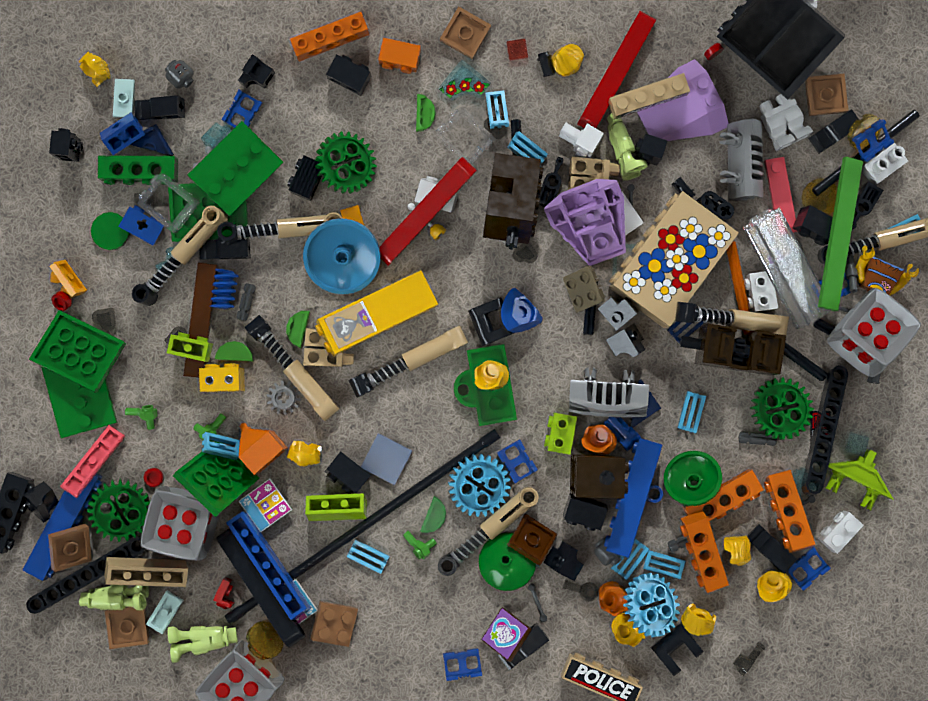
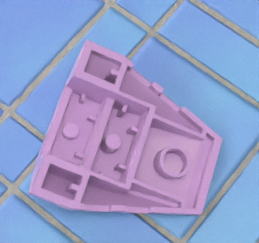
M695 59L678 67L668 77L684 73L690 89L687 96L637 112L649 135L667 141L713 135L727 128L729 124L725 106L709 74Z
M595 179L560 193L544 208L550 225L563 236L566 242L570 243L588 265L592 266L626 253L624 196L617 180Z

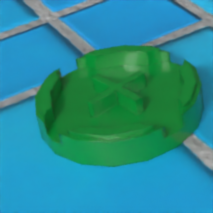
M107 212L99 215L93 221L91 237L100 248L117 250L125 245L130 233L118 227L123 219L121 215Z

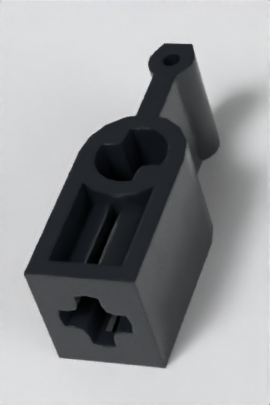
M175 95L153 97L149 100H135V118L137 120L185 118V99Z
M851 109L808 139L818 154H820L863 124Z
M561 157L556 159L554 172L547 174L538 196L540 198V206L546 207L557 197L562 181L557 173L564 162ZM554 178L557 185L550 186V182L547 180ZM548 191H549L550 193H549V196H548V199H547V202H546L545 199H546L547 194H548Z
M871 182L865 183L857 195L852 230L857 227L856 223L859 218L868 215L872 211L884 191ZM860 205L864 207V211L860 212L858 209V206Z
M219 239L207 240L199 249V259H251L250 239H239L231 245H224Z
M760 524L747 535L750 543L784 574L798 560Z
M538 623L530 627L532 629L511 662L497 654L509 670L549 641L548 636Z

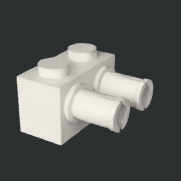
M566 122L560 131L559 137L573 144V151L576 152L575 156L591 158L604 133L589 124L585 126L584 130L580 131Z
M893 143L888 148H883V150L878 152V155L868 162L863 161L864 165L861 172L872 184L880 183L908 162L904 156L905 150L903 147Z

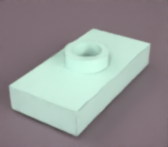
M115 79L114 118H123L130 112L133 114L135 80Z
M167 590L146 625L164 634L184 600Z

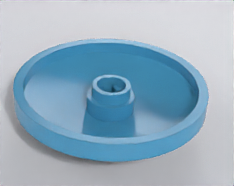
M342 218L332 219L317 226L309 235L303 251V262L309 277L320 288L335 294L354 293L369 285L378 272L381 259L379 244L372 232L356 221Z

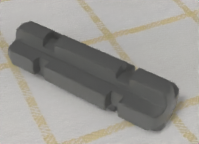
M246 283L244 286L245 293L242 294L239 305L240 311L237 312L236 316L239 320L246 321L248 318L247 312L251 307L252 293L255 292L256 288L253 284Z
M740 432L738 436L739 443L747 444L749 442V444L765 445L767 443L770 446H775L777 443V438L772 439V434L766 436L763 433L748 434V432Z
M701 533L696 534L694 538L699 537ZM680 536L676 541L675 539L668 541L670 551L675 552L679 550V547L681 549L686 547L687 537Z

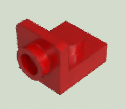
M227 577L223 578L213 601L217 602L216 605L223 609L231 608L235 603L224 598L229 596L233 589V586L230 585L232 579Z

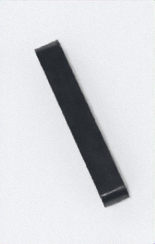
M841 365L832 368L825 379L801 484L802 492L807 496L820 493L824 487L848 380V370ZM834 372H838L840 374V380L834 377ZM830 390H834L836 392V398H833L830 395ZM826 408H829V409L832 410V412H833V415H832V416H828V415L826 414V412H825V409H826ZM822 426L828 429V435L822 433ZM817 445L824 447V454L817 450ZM813 463H817L820 466V472H816L813 469ZM809 482H813L816 485L815 491L810 490Z
M227 529L216 537L219 545L284 644L291 648L306 637L297 620H290L231 529Z
M141 536L127 541L30 597L26 602L27 610L32 614L40 613L103 577L105 569L101 565L102 561L106 560L107 557H119L118 552L120 550L125 552L126 558H136L143 554L147 549L137 550L135 547L137 540L141 542ZM86 570L92 573L91 579L85 577ZM69 580H73V581H74V583H75L74 589H71V588L68 586V581H69ZM52 589L57 591V599L52 597ZM35 599L41 602L40 608L35 606Z

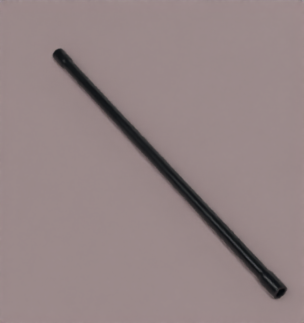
M491 430L469 448L289 571L288 573L291 578L295 580L454 470L453 467L457 468L459 461L465 462V457L470 459L472 454H477L499 440L500 436L496 430ZM252 597L228 612L225 618L231 625L259 604Z

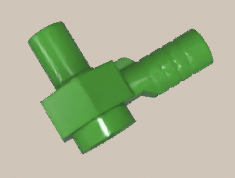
M145 405L142 409H125V415L139 416L140 419L146 421L148 430L155 428L154 419L158 417V413L153 405Z
M220 413L210 425L207 424L203 427L197 423L194 425L193 430L200 433L199 438L201 440H204L202 434L205 432L217 435L216 430L226 417Z
M409 531L403 535L409 544L415 548L413 553L418 559L427 558L431 553L430 549L437 545L433 538L423 543L420 540H416Z

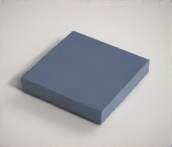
M378 433L361 468L395 485L412 450Z

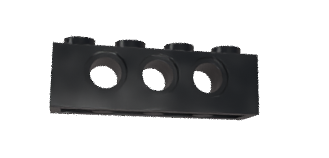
M14 472L6 474L0 490V528L2 526L6 530L5 536L0 534V554L7 553L8 550L10 551L15 543L13 539L14 533L19 531L21 527V521H19L21 514H24L27 510L25 505L27 500L23 494L35 487L33 485L34 479ZM14 490L19 492L18 500L13 497ZM8 508L11 509L13 513L11 518H9L6 515V511Z

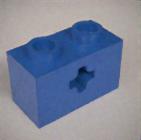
M132 112L100 132L102 142L112 155H115L145 135L143 127Z
M136 205L133 208L129 206L118 227L154 245L164 227L161 224L162 220L154 215L151 217L144 215L145 210ZM145 219V224L148 225L147 228L138 229L137 221Z

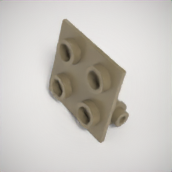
M590 265L563 277L565 287L568 290L576 313L605 302L604 298L606 296L603 294L602 289H599L601 284L597 285L596 282L599 279L595 280L597 278L595 269H592Z

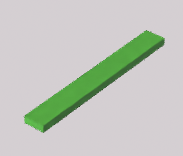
M850 157L842 159L818 302L819 308L831 311H838L863 165V161Z

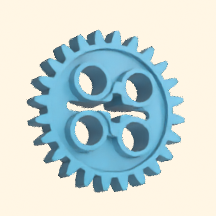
M472 454V460L465 457L466 463L463 464L459 461L460 468L453 467L456 474L449 475L454 479L448 482V485L453 487L448 490L449 493L454 494L451 500H458L455 506L460 507L462 505V512L468 509L469 516L474 511L477 517H479L480 512L487 516L488 510L494 514L493 508L500 509L499 502L506 503L503 496H509L505 490L511 488L506 484V482L510 481V478L504 477L508 471L502 470L504 467L502 463L497 465L498 460L496 458L491 462L490 455L486 459H484L483 454L479 455V459L474 454ZM481 468V474L474 477L473 470ZM468 475L476 482L481 483L485 488L492 491L493 495L477 487L474 483L467 480L465 476ZM496 478L497 484L494 487H489V480ZM470 484V490L466 493L462 492L463 485ZM481 494H485L486 501L478 503V497Z
M652 573L634 577L633 581L628 583L630 587L625 589L628 595L623 596L627 600V603L623 604V606L628 607L625 614H630L628 622L633 621V629L639 627V634L644 633L646 637L651 636V638L663 636L665 633L671 632L670 628L675 627L673 622L678 621L675 615L680 614L676 610V607L680 606V604L675 603L678 596H673L672 594L675 589H669L670 582L664 583L665 577L659 578L658 574L652 575ZM664 600L662 604L639 610L641 606Z

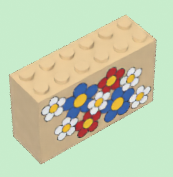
M683 191L678 195L675 193L665 204L668 208L666 210L663 209L662 212L660 211L654 219L657 223L655 225L652 224L643 234L645 239L643 241L640 240L632 249L634 254L632 256L629 255L620 265L623 269L620 272L617 271L609 280L611 283L609 288L623 299L627 297L639 311L663 328L670 327L675 321L677 302H689L739 233Z

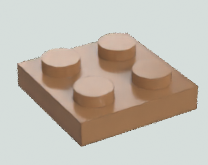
M458 6L440 37V41L473 59L488 34L491 24Z
M845 73L812 76L806 79L809 116L847 113L849 111Z
M82 524L48 534L51 568L54 572L92 561L88 525Z
M320 601L310 639L312 641L349 647L358 609Z
M126 607L123 610H105L109 649L150 643L145 609L136 610L133 607Z

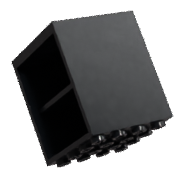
M746 0L747 2L744 5L738 6L732 12L731 16L733 18L725 21L718 28L719 34L716 37L788 100L845 38V34L807 0Z

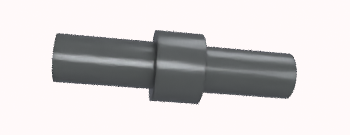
M849 255L846 261V278L849 280L850 292L855 293L858 291V271L855 268L854 256Z

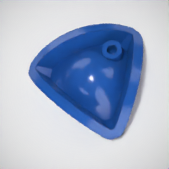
M512 288L503 301L501 319L508 331L513 333L523 332L542 322L543 317L536 307L516 288Z

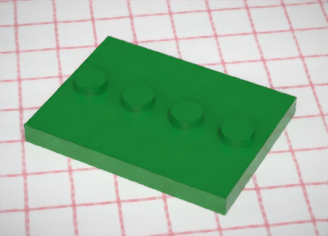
M241 121L187 176L230 217L284 162Z
M195 183L168 184L172 242H180L202 218V212L206 207L215 206L221 209ZM247 200L230 217L228 216L227 222L236 224V226H246L248 224ZM217 230L208 240L218 239ZM225 230L222 233L224 237H230L233 234L230 230Z
M59 310L29 360L97 394L126 343Z
M41 366L61 439L118 423L106 379L96 394Z
M200 452L173 475L215 517L260 479L239 458L234 460Z

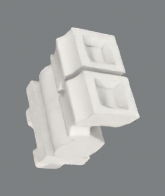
M782 94L775 98L779 105L778 107L774 108L770 100L763 102L759 106L762 113L761 120L766 131L769 133V138L773 141L772 144L776 152L810 136L813 132L811 127L803 126V113L796 105V100H791L790 98L787 100Z

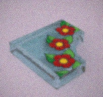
M461 60L439 86L438 90L451 101L463 95H473L480 98L491 85V82L465 61Z

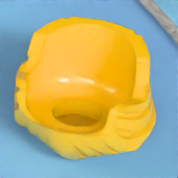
M575 44L561 47L551 57L553 69L563 77L577 73L581 67L584 53Z
M87 52L78 61L81 63V70L86 76L92 77V83L96 87L111 78L109 66L101 57Z
M487 360L475 368V384L479 389L497 390L503 388L508 382V369L501 363Z
M293 441L287 458L302 467L320 463L321 446L313 443L307 445L303 441Z
M747 536L724 538V549L731 552V564L742 566L751 561V544Z
M768 571L764 573L757 581L759 596L765 602H776L784 599L792 589L791 579L786 573Z
M692 603L685 609L681 616V621L689 633L697 636L711 634L714 630L716 615L713 614L711 616L707 610L696 608V604Z
M619 614L611 624L616 640L621 644H627L632 647L637 646L646 636L644 633H638L639 627L632 628L634 622H628L630 614Z

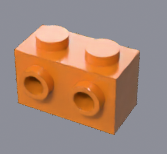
M383 38L378 58L379 65L389 70H393V68L401 69V72L407 74L417 72L421 46Z

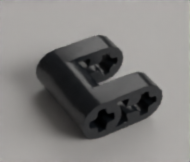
M712 191L705 192L696 200L724 222L734 215V207Z
M497 298L468 310L482 346L515 334L508 331L505 327L494 331L488 313L502 308V298Z
M681 623L651 647L673 676L677 675L681 669L670 657V654L682 644H685L696 658L704 652Z

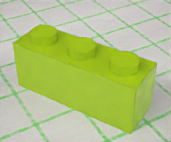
M364 493L306 496L305 515L309 521L367 519V500Z

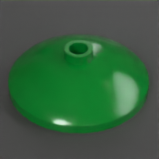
M687 451L677 455L669 462L664 472V485L670 497L676 502L687 506H698L712 500L718 494L723 481L722 471L718 462L709 454L701 451ZM692 481H697V485H691Z
M501 533L493 540L489 539L482 547L479 555V569L482 577L489 585L501 591H514L525 586L533 577L536 569V563L507 545L513 533ZM504 557H509L508 563H503Z

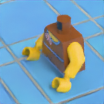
M867 246L862 247L863 255L860 256L855 266L858 271L857 281L860 288L867 290V292L872 288H878L888 295H894L911 280V277H916L919 274V268L915 272L909 271L913 264H909L907 272L904 273V269L874 257L875 251L873 247L869 253H866Z

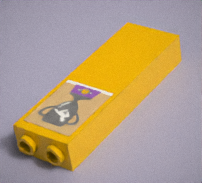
M422 270L317 319L315 328L319 336L323 335L326 341L324 346L328 354L332 353L333 356H336L435 308L438 302Z

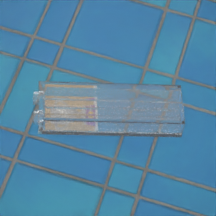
M780 207L773 211L769 208L760 213L761 217L756 215L749 219V224L744 226L743 229L797 330L812 324L831 310L818 307L821 285Z

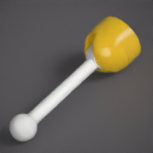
M409 203L408 209L412 211L415 208V205L413 203ZM431 222L427 224L430 227V235L436 241L440 238L439 235L441 233L444 234L446 232V229L440 224L433 225Z

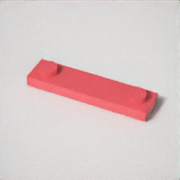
M780 157L765 160L778 235L798 232L793 229L796 217L785 159Z
M108 425L60 487L75 498H78L123 441L125 435Z

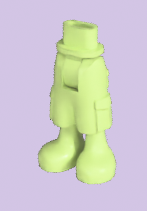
M611 113L607 117L609 141L613 145L616 160L620 165V175L623 180L637 178L641 175V170L648 167L647 162L643 159L635 160L631 153L635 152V147L621 118L614 120Z
M110 585L89 589L88 592H81L79 605L100 610H123L126 607L144 610L147 606L146 598L149 596V586L136 585L128 588L127 585Z
M174 626L168 627V641L172 644L170 647L172 663L179 662L181 656L190 651L194 655H200L211 650L229 646L230 643L238 642L236 627L227 628V626H224L223 629L221 626L191 627L190 631H181ZM190 639L192 641V643H177L181 640Z

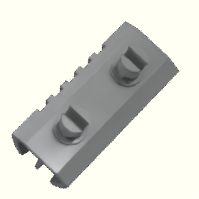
M744 119L729 123L727 125V132H722L719 136L726 139L719 141L720 144L728 145V171L724 170L720 173L721 176L727 178L720 181L728 183V200L747 201L755 197L763 198L762 122L757 119Z
M585 368L584 381H570L569 412L605 417H647L649 385L634 384L635 371L633 370L631 371L630 378H628L627 370L623 371V383L597 382V370L593 368L591 376L589 375V368Z

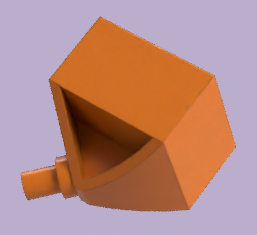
M246 423L240 425L239 459L254 475L261 473L288 449L274 431L253 429L248 427Z

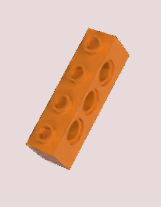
M358 12L290 38V41L300 62L368 36L369 31L362 12Z
M748 469L723 483L718 494L709 502L698 506L685 505L683 509L688 516L702 511L703 507L709 504L711 512L706 515L708 520L711 521L714 518L718 520L727 515L726 511L742 507L744 505L743 502L747 499L754 500L759 497L760 492L764 489L753 470ZM742 485L745 489L744 494L738 496L736 489ZM722 495L728 497V502L725 505H721L719 502Z
M791 470L767 476L764 486L766 492L771 495L770 505L773 512L776 511L778 519H776L778 529L783 532L784 538H782L785 549L792 553L816 545ZM778 489L785 490L787 496L785 498L780 497L777 493ZM785 507H788L792 510V516H786L784 514ZM790 526L797 527L799 534L793 535L790 532Z
M703 510L682 517L680 529L683 537H687L688 542L685 545L688 553L693 556L691 564L693 569L698 571L699 576H696L700 588L704 587L705 591L709 593L728 586L729 583L708 517ZM701 533L699 537L694 538L696 534Z

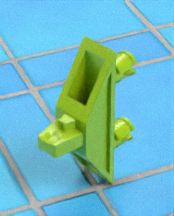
M867 449L863 457L859 456L857 460L829 463L828 469L832 470L833 474L825 487L826 489L831 490L832 488V492L837 493L843 478H848L866 487L867 493L860 506L866 507L870 511H872L878 496L882 495L894 500L878 471L874 469L876 464L873 461L877 454L876 452Z

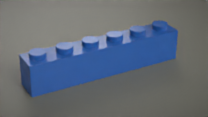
M642 438L639 439V442L634 443L632 453L635 456L633 461L629 460L628 479H625V482H628V494H624V499H617L615 509H618L617 516H613L610 523V528H613L611 536H606L604 546L607 547V552L630 558L662 450V444Z
M96 474L78 498H75L66 491L63 492L23 571L42 581L53 577L55 572L51 568L48 534L79 526L84 519L82 514L85 508L88 509L90 507L88 502L93 501L91 498L94 491L97 492V487L100 488L102 485L100 481L101 475Z
M242 511L226 522L290 620H296L310 610L311 606L248 514Z

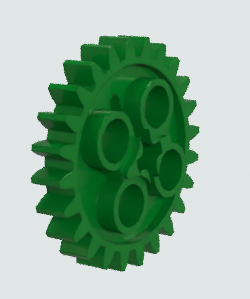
M341 131L338 133V136L333 133L331 138L327 137L325 142L319 145L322 149L316 151L320 156L315 158L316 161L320 162L315 168L321 169L317 175L324 176L322 182L328 181L327 187L329 188L333 185L335 192L341 188L342 194L346 190L351 194L354 192V189L356 192H359L361 187L364 189L367 183L372 181L370 176L375 175V172L371 169L377 167V165L372 164L376 160V157H371L374 150L368 151L367 149L370 144L364 145V138L357 140V134L351 137L349 131L345 136ZM347 147L353 150V154L348 153ZM330 154H334L337 157V161H333L330 158ZM356 156H360V159L353 160L349 164H344L334 170L331 169V167L337 166L343 161L347 162ZM355 164L361 167V172L355 169ZM338 171L344 173L345 179L339 176Z
M784 377L780 378L779 382L774 378L772 379V384L766 381L765 386H759L758 388L761 392H754V395L758 398L751 400L756 405L750 407L751 410L756 412L751 417H757L758 419L754 424H761L759 431L766 429V436L772 433V439H776L779 435L780 440H785V436L787 439H792L793 435L795 437L800 436L799 431L805 432L804 426L810 425L807 419L813 418L809 411L814 410V408L808 405L813 402V400H807L810 393H803L805 387L798 388L799 382H795L792 385L791 378L787 379L785 383ZM787 392L792 395L791 402H788L785 398ZM768 397H771L773 399V406L768 405ZM798 404V407L771 414L766 413L767 410ZM792 411L797 414L795 421L790 417ZM774 415L779 419L778 425L772 422Z
M121 478L118 484H115L112 479L110 486L104 482L103 490L97 487L98 495L92 493L91 497L95 501L88 502L92 506V508L87 509L88 513H92L88 520H94L91 527L98 526L96 533L98 534L102 531V538L110 535V541L117 537L118 542H120L123 536L128 541L130 534L136 538V531L142 533L141 526H144V520L148 511L146 506L151 501L145 500L148 497V493L141 494L143 487L137 490V483L135 482L131 486L129 479L125 484H122ZM121 493H126L129 495V499L121 501L118 499V496ZM110 496H114L120 509L124 508L123 515L129 521L128 525L124 522L121 513L116 512V505ZM109 503L112 508L104 511L101 509V505ZM132 509L139 512V515L135 518L128 515V512ZM118 519L121 521V525L113 527L110 522Z

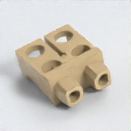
M571 157L568 190L595 179L609 180V176H618L620 165L610 163V160Z
M306 328L305 346L324 347V349L304 348V366L343 367V365H352L354 363V354H346L344 352L333 356L332 353L328 354L324 346L326 341L323 335L319 336L316 329Z

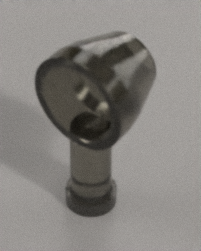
M565 580L562 588L580 593L581 598L588 602L594 601L599 594L598 587L592 582H586L581 586ZM588 590H593L592 596H587Z
M757 642L756 647L749 656L739 654L733 662L737 671L744 676L766 647Z

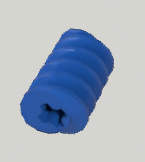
M215 269L220 274L214 275V278L219 281L214 282L213 286L218 289L212 290L216 297H212L210 300L215 304L209 307L227 310L234 308V305L229 303V301L236 299L231 296V293L237 292L232 286L238 285L237 282L233 281V278H238L239 275L235 274L234 271Z

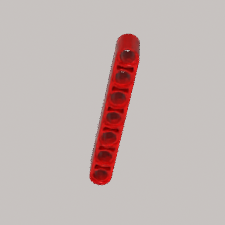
M639 11L577 125L585 128L589 124L597 128L609 107V98L613 97L618 91L624 77L654 26L655 18Z
M464 157L457 161L379 247L381 260L387 266L401 254L477 171Z

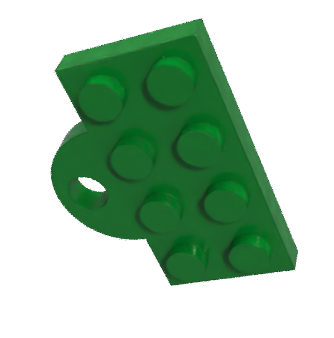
M505 344L467 350L470 369L462 372L455 380L454 394L457 400L464 406L476 407L479 426L517 420L510 374L507 384L497 390L479 389L475 384V368L487 360L505 365L509 372ZM462 384L469 387V393L465 396L458 393V387Z

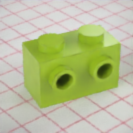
M178 332V336L171 334L167 349L168 354L209 362L213 344L208 342V338L197 336L195 340L189 338L190 334Z
M553 413V416H549L547 427H550V434L545 436L544 441L547 451L571 455L577 421L576 416Z

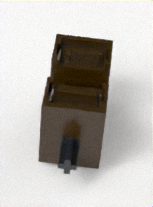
M495 153L483 238L506 241L505 246L509 247L510 250L517 248L518 243L529 244L530 237H534L538 214H535L534 211L538 210L540 198H536V195L540 194L542 186L540 179H542L544 168L540 167L541 159Z
M708 323L700 326L698 338L681 336L680 347L696 349L694 364L769 376L781 374L786 335L755 331L747 334L745 344V339H735L737 328Z
M571 454L570 493L575 497L624 499V494H628V482H625V474H628L629 463L625 461L624 457L617 455Z

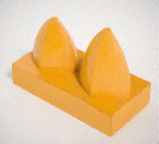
M66 260L56 261L49 266L52 269L50 282L61 283L63 286L60 291L68 294L71 299L87 291Z

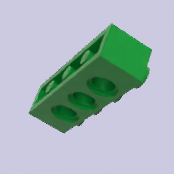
M98 156V179L104 181L106 185H115V181H123L124 185H134V182H142L143 185H153L154 182H161V185L173 184V182H178V159L175 156ZM122 166L123 172L120 175H116V169ZM142 167L141 174L135 175V169ZM156 167H161L159 175H154L153 173Z

